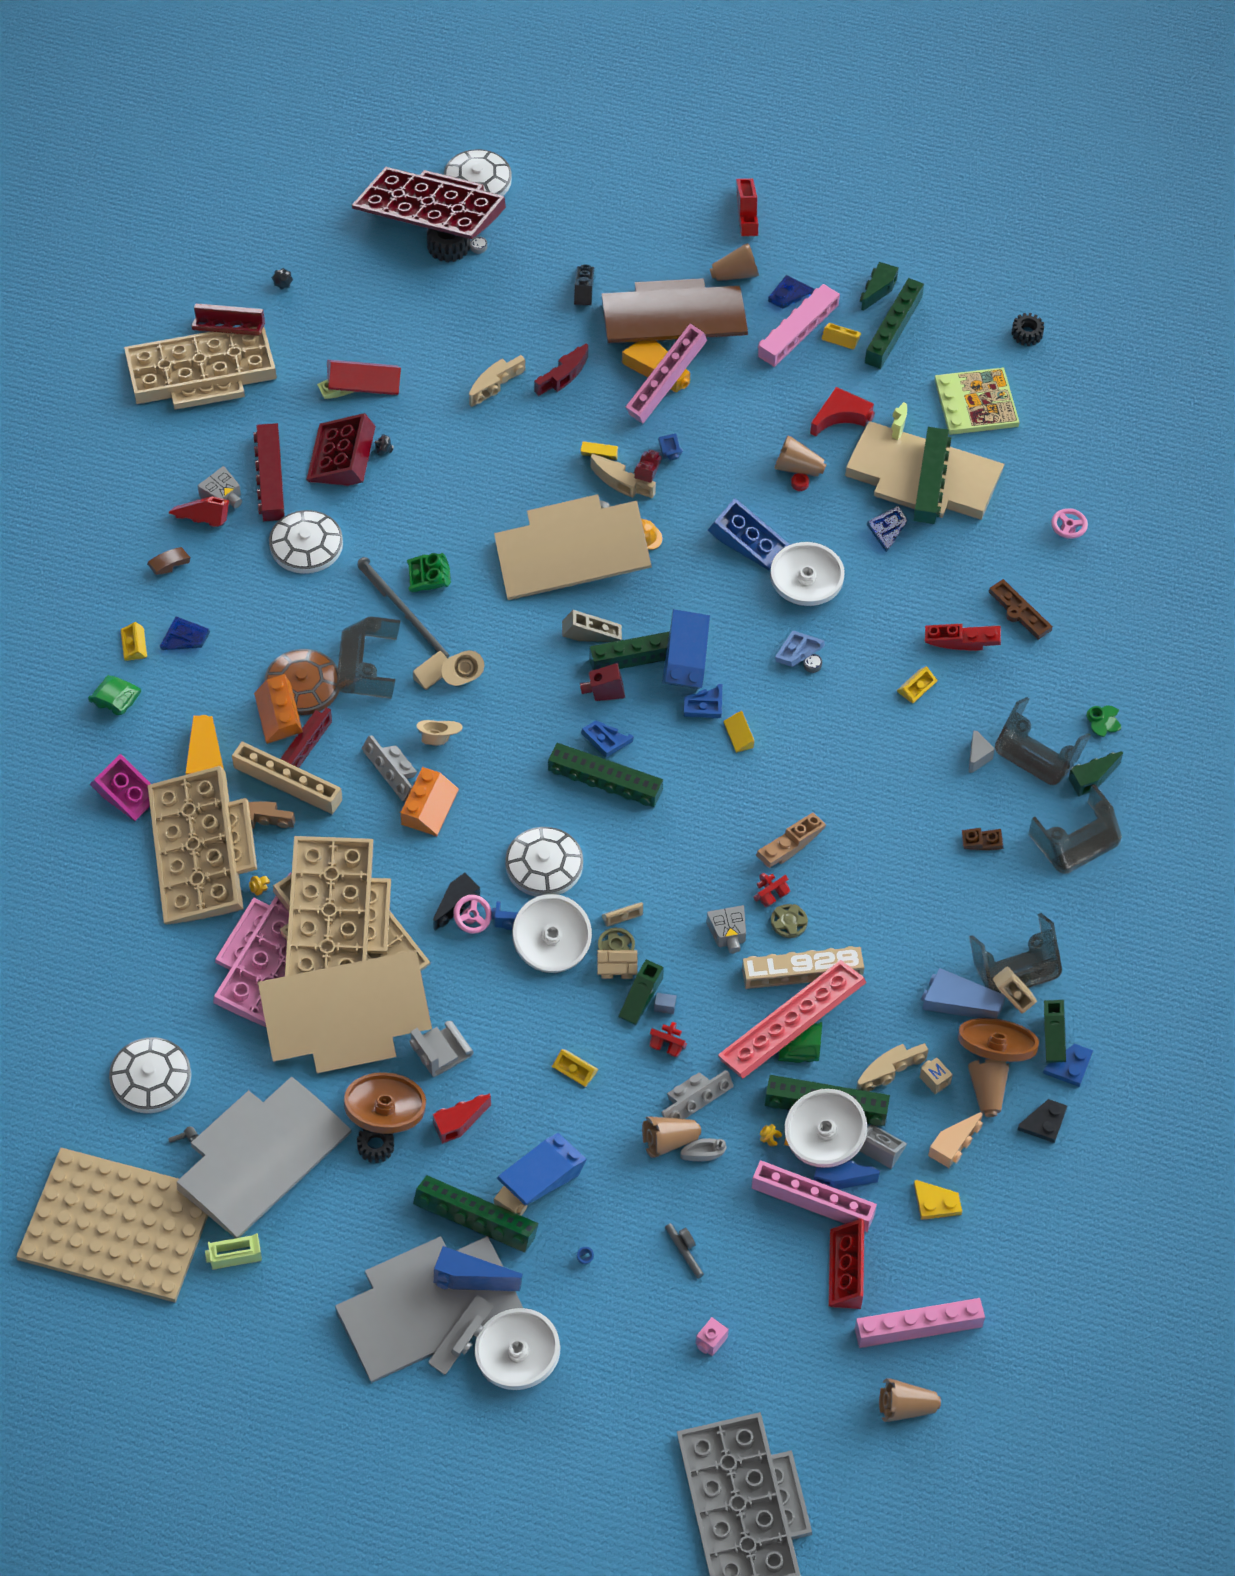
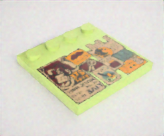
M1004 368L935 375L934 380L947 429H949V435L1019 427L1018 415Z

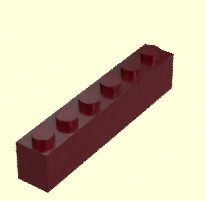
M278 423L256 425L257 432H253L254 443H258V446H254L255 457L259 459L255 461L256 471H259L260 474L256 475L257 486H260V489H257L258 500H261V503L258 504L259 515L262 514L263 522L278 521L285 516Z

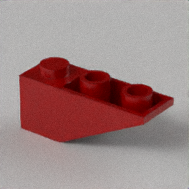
M211 496L175 506L169 511V514L175 515L176 518H189L193 522H206L210 526L218 527L227 521L229 500Z
M490 1093L478 1095L473 1100L459 1102L451 1108H443L433 1114V1124L442 1144L461 1137L491 1106Z

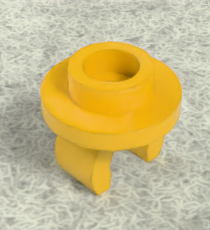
M253 876L249 882V888L255 895H261L263 891L268 890L266 884H269L270 880L267 876L260 878Z
M773 1124L766 1125L760 1132V1141L763 1143L767 1142L772 1147L776 1146L778 1143L774 1141L773 1135L779 1138L782 1136V1133L775 1130L776 1127Z

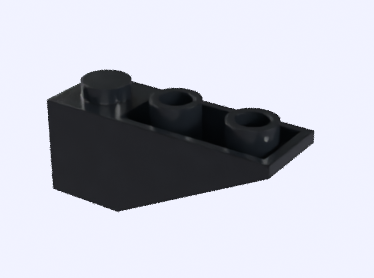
M587 264L577 266L574 305L591 306L595 267Z
M465 872L449 884L433 918V928L435 931L440 927L446 926L454 917L455 905L462 897L467 895L480 896V887ZM467 901L461 906L460 915L465 908L471 905V901Z

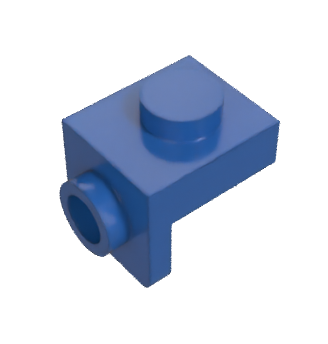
M676 433L658 438L663 459H678L683 450L679 446Z
M497 901L496 908H492L491 919L495 920V927L512 930L518 912L501 911V901Z

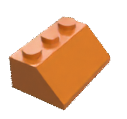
M282 674L267 679L254 695L265 741L268 744L302 733L303 731L292 686L286 675Z
M422 767L401 810V825L438 836L459 789L440 772Z

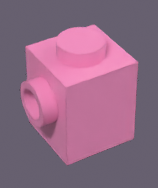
M711 1317L696 1336L698 1349L705 1354L709 1353L713 1356L728 1338L729 1329Z

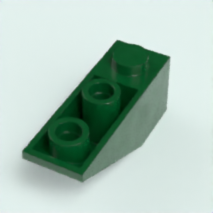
M879 262L877 268H873L871 273L872 279L867 281L866 292H862L860 302L862 303L861 310L864 311L892 292L898 278L899 267Z
M1122 751L1109 753L1107 756L1099 759L1094 758L1088 763L1077 764L1070 769L1068 779L1078 797L1097 790L1121 763Z
M647 959L645 960L618 1016L619 1018L637 1025L663 980L664 967Z
M1044 1000L1046 1063L1066 1062L1064 1000Z

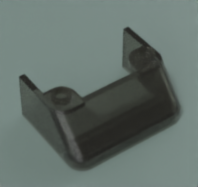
M370 616L342 630L336 681L339 691L392 699L395 679L377 677L376 667L371 663L363 662L365 636L397 640L400 620Z
M1025 697L1014 705L995 743V750L1002 757L1047 784L1056 785L1063 780L1078 761L1091 735L1087 733L1079 737L1074 746L1067 745L1062 748L1059 754L1028 736L1031 730V723L1026 717L1022 716V713L1030 699Z
M1095 784L1091 786L1088 803L1093 808L1094 814L1098 818L1097 820L1069 835L1060 827H1052L1046 830L1036 817H1033L1031 820L1029 836L1060 873H1070L1117 847L1121 842L1122 834L1114 808Z
M1042 913L1038 914L1041 932L1030 937L1028 941L1029 951L994 962L992 954L985 950V945L973 935L969 936L974 964L985 987L1003 994L997 988L993 978L1007 966L1027 988L1057 979L1062 973V964L1054 922Z

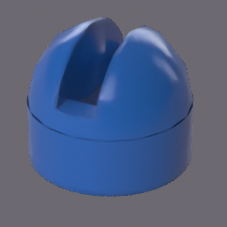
M581 1247L577 1252V1260L581 1264H589L594 1258V1252L589 1247ZM587 1253H589V1255H590L589 1257H587V1258H585V1259H583V1260L580 1258V1257L586 1255Z

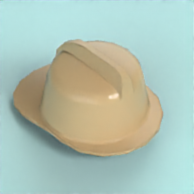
M470 650L451 656L442 664V677L445 682L454 686L475 680L484 670L483 658L477 652Z
M424 720L417 724V729L422 733V742L435 746L445 744L450 735L456 734L463 729L462 725L455 721Z

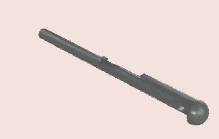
M367 557L360 558L357 562L358 568L383 596L386 597L387 595L406 615L405 618L416 627L437 652L441 651L448 659L450 656L448 652L369 564L370 559Z

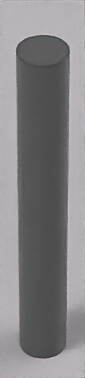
M671 1223L666 1225L667 1233L696 1278L702 1277L704 1273Z

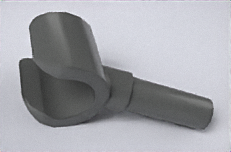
M189 1126L183 1133L168 1139L171 1143L187 1137L189 1142H192L199 1135L193 1127Z

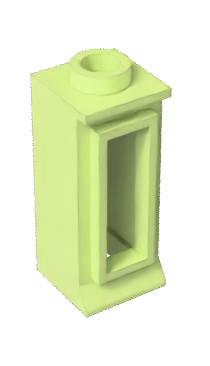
M258 1233L247 1237L213 1243L208 1242L209 1250H205L207 1263L211 1262L212 1270L262 1261ZM250 1247L248 1250L217 1255V1252Z

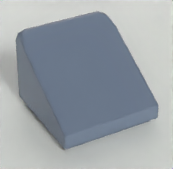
M657 993L654 1012L674 1014L677 995Z

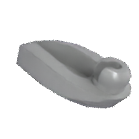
M711 1138L695 1140L681 1150V1159L689 1161L714 1160L724 1154L727 1149L726 1142L723 1139Z

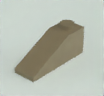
M572 610L562 621V636L576 641H621L622 625Z

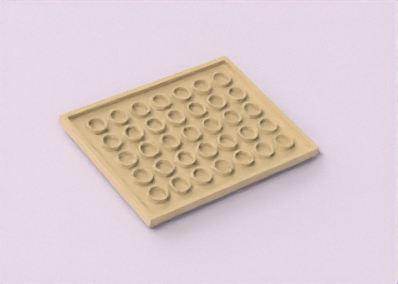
M60 1148L16 1257L19 1261L176 1303L208 1215L177 1190L178 1178Z

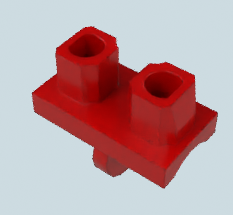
M765 873L760 874V882L757 883V887L761 888L764 886L765 888L753 898L756 902L760 900L766 908L776 902V899L771 894L772 891L775 890L780 898L791 892L786 883L789 880L788 877L784 875L772 883V880L775 879L774 874L769 876Z
M672 1022L670 1026L663 1024L661 1030L668 1032L667 1034L653 1028L650 1031V1048L660 1051L663 1042H667L670 1044L667 1054L674 1057L679 1056L682 1049L686 1048L687 1043H685V1040L673 1036L677 1035L680 1037L682 1034L681 1030L676 1029V1022Z

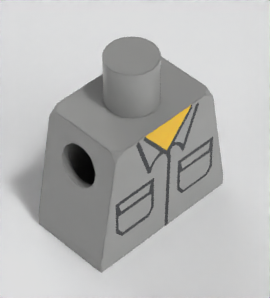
M224 466L198 485L199 497L202 499L211 496L229 500L228 505L231 504L234 508H238L242 504V499L239 498L241 495L240 486Z
M744 905L707 912L706 922L717 946H728L730 953L739 952L741 950L740 943H744L746 939Z

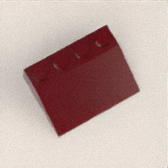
M365 413L319 424L306 479L308 482L345 486L363 483L376 427Z

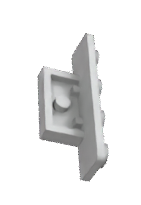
M372 735L368 736L362 750L400 799L406 801L413 787L407 778L414 777L417 771L396 745L382 748Z
M725 1070L711 1080L698 1073L681 1085L676 1086L667 1093L669 1100L674 1104L662 1111V1116L665 1118L685 1119L733 1088L729 1072Z
M476 1295L429 1360V1364L445 1375L461 1353L465 1355L472 1345L469 1341L472 1337L479 1336L484 1328L482 1323L494 1306L480 1295Z

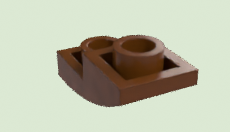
M182 547L157 555L149 560L147 565L156 575L172 572L173 566L188 564L191 557Z
M981 828L962 830L964 849H1004L1001 829L982 831Z

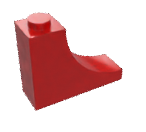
M836 387L811 422L810 434L817 436L825 428L840 423H852L865 427L867 422H871L875 415L873 411L874 403Z

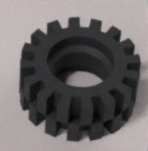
M1023 313V316L1018 315L1014 319L1011 334L1017 343L1021 341V345L1024 346V343H1027V346H1030V343L1036 345V342L1039 343L1040 339L1042 340L1044 322H1041L1042 319L1040 317L1037 319L1038 315L1035 314L1033 317L1032 313H1029L1028 316L1026 313ZM1029 327L1032 328L1034 331L1028 332L1024 331L1022 328Z
M366 1129L360 1130L359 1136H357V1147L360 1156L362 1155L364 1160L368 1158L370 1163H372V1160H375V1163H379V1159L384 1162L386 1161L385 1157L389 1159L394 1151L393 1133L385 1134ZM377 1137L383 1140L384 1143L380 1148L373 1149L368 1146V1141L372 1138Z

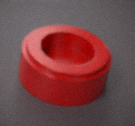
M802 473L793 475L791 479L792 488L797 491L806 490L809 487V477Z

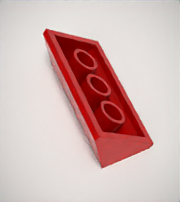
M327 360L329 390L390 395L399 394L401 367L397 365Z
M862 1218L830 1229V1307L861 1309L864 1286V1219Z

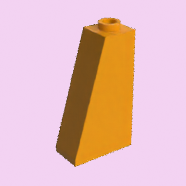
M656 340L638 341L622 351V363L638 373L649 377L668 351ZM687 369L684 370L670 390L678 392L690 384V372Z
M193 715L186 775L217 766L223 768L213 717Z

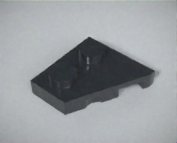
M1048 1099L1019 1124L1018 1131L1055 1143L1067 1110V1105Z

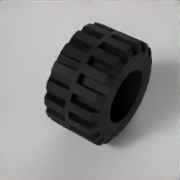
M428 228L427 249L433 258H438V261L455 262L456 259L461 260L463 256L468 254L470 239Z

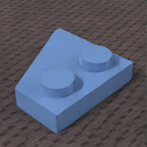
M792 631L775 656L776 662L793 667L825 646L824 640Z

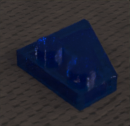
M786 275L770 294L768 302L784 309L792 303L801 301L802 297L808 294L811 296L815 289Z
M897 506L869 520L867 526L885 552H887L908 520Z
M176 616L160 648L161 650L202 648L210 630Z

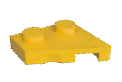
M914 1180L921 1220L962 1215L958 1192Z

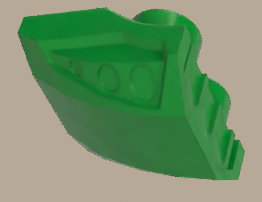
M444 553L420 555L407 560L410 578L408 589L410 592L431 590L450 585V567Z
M108 675L94 693L88 697V700L91 703H95L98 708H108L112 710L113 714L122 715L133 705L141 693V688L118 677Z
M822 1022L814 1023L779 1050L778 1061L794 1063L819 1061Z

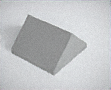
M871 1124L867 1127V1136L859 1151L892 1169L907 1143Z

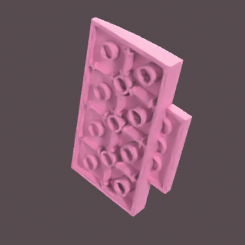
M275 896L270 905L256 898L252 899L215 959V963L230 971L214 995L213 1003L266 1027L258 982L285 977L287 941L280 933V928L288 924L289 912L277 896Z

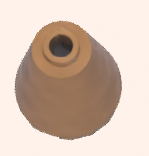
M749 243L742 245L713 263L712 268H710L712 279L716 278L717 281L759 276Z
M787 436L774 468L781 471L818 476L819 473L823 474L826 464L819 455L793 437Z
M986 1059L985 1063L979 1064V1060L971 1062L968 1065L980 1112L985 1114L986 1117H996L997 1113H1000L1002 1109L1009 1063L1006 1064V1061Z
M649 1116L646 1117L647 1120L643 1121L642 1124L643 1142L648 1143L649 1148L646 1151L653 1158L698 1140L701 1135V1127L695 1120Z
M886 1378L883 1381L886 1385L885 1388L880 1389L879 1409L885 1415V1417H881L885 1422L934 1414L937 1409H940L941 1399L935 1391L891 1378Z

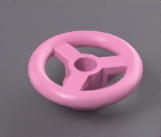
M1075 509L1059 510L1054 514L1051 521L1053 530L1059 536L1067 539L1082 536L1088 527L1086 517ZM1065 514L1075 515L1080 520L1070 519ZM1058 518H1060L1063 522L1061 530L1057 526ZM1082 526V528L1075 533L1076 527Z
M467 895L456 903L454 919L461 930L472 934L480 933L491 922V908L482 897ZM471 901L470 907L465 909L460 916L461 906L465 902ZM477 902L485 909V920L479 916ZM470 912L474 914V918L470 917ZM462 921H464L467 924L478 922L481 926L471 928L466 926Z

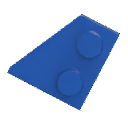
M718 684L716 688L708 691L704 689L697 694L685 696L684 717L721 718L723 684Z
M597 720L582 728L581 734L605 758L632 743L634 739L631 734H628V736L620 734L618 729L606 726Z
M1073 1044L1066 1050V1062L1049 1063L1044 1068L1043 1074L1080 1087L1093 1050Z

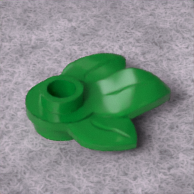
M1110 705L1102 708L1093 706L1087 711V720L1091 722V729L1098 736L1105 737L1107 731L1117 732L1122 728L1119 721L1115 718L1119 712V709Z

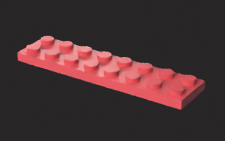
M840 960L718 1054L720 1060L742 1079L866 984L864 977Z

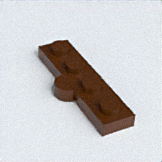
M1004 579L989 588V593L1007 610L1006 618L1009 621H1019L1038 640L1052 631L1053 626Z

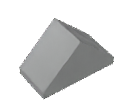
M973 731L971 741L970 773L991 761L995 748L978 731Z

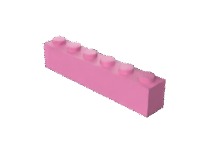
M825 284L816 288L808 299H804L802 304L797 309H794L787 319H783L780 325L773 329L765 340L760 341L758 357L775 367L839 306L840 294Z
M692 324L688 325L627 404L626 409L629 415L642 424L647 420L707 342L704 332Z
M760 1160L753 1176L752 1189L844 1224L862 1218L864 1219L865 1232H868L874 1218L877 1204Z
M980 1298L857 1318L855 1332L859 1348L981 1328L983 1327L985 1315Z

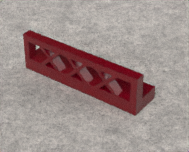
M197 303L194 306L195 319L192 324V330L260 336L265 325L263 309Z
M326 707L322 713L315 710L302 728L303 732L296 736L280 759L299 768L332 723L331 709Z

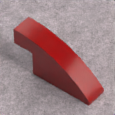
M753 178L736 179L741 236H758L757 193Z

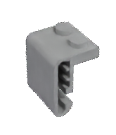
M452 1021L445 1022L446 1028L441 1031L438 1027L423 1035L418 1028L411 1031L410 1045L433 1077L449 1070L474 1054Z

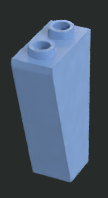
M939 968L937 974L932 975L929 982L931 987L929 990L925 989L921 1000L924 1001L923 1009L926 1011L974 1018L997 1019L1003 1008L1006 996Z

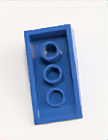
M736 498L733 499L707 530L720 542L767 570L771 569L775 556L783 548L790 545Z
M673 609L662 684L693 689L702 688L710 615Z
M557 1133L528 1152L498 1175L497 1179L526 1206L578 1177L587 1159L563 1136Z
M443 1246L434 1267L433 1283H436L442 1289L520 1291L523 1274Z

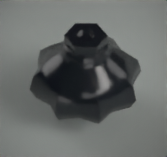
M284 268L275 270L274 275L271 277L274 281V286L279 287L281 290L290 288V284L293 281L291 272Z
M382 434L374 442V452L379 456L388 452L391 453L394 449L390 437Z

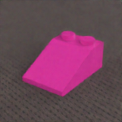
M122 754L117 756L90 783L105 800L134 821L150 807L148 785L151 783Z

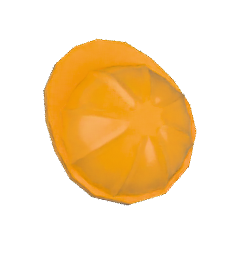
M641 519L648 550H654L661 545L662 534L651 520Z

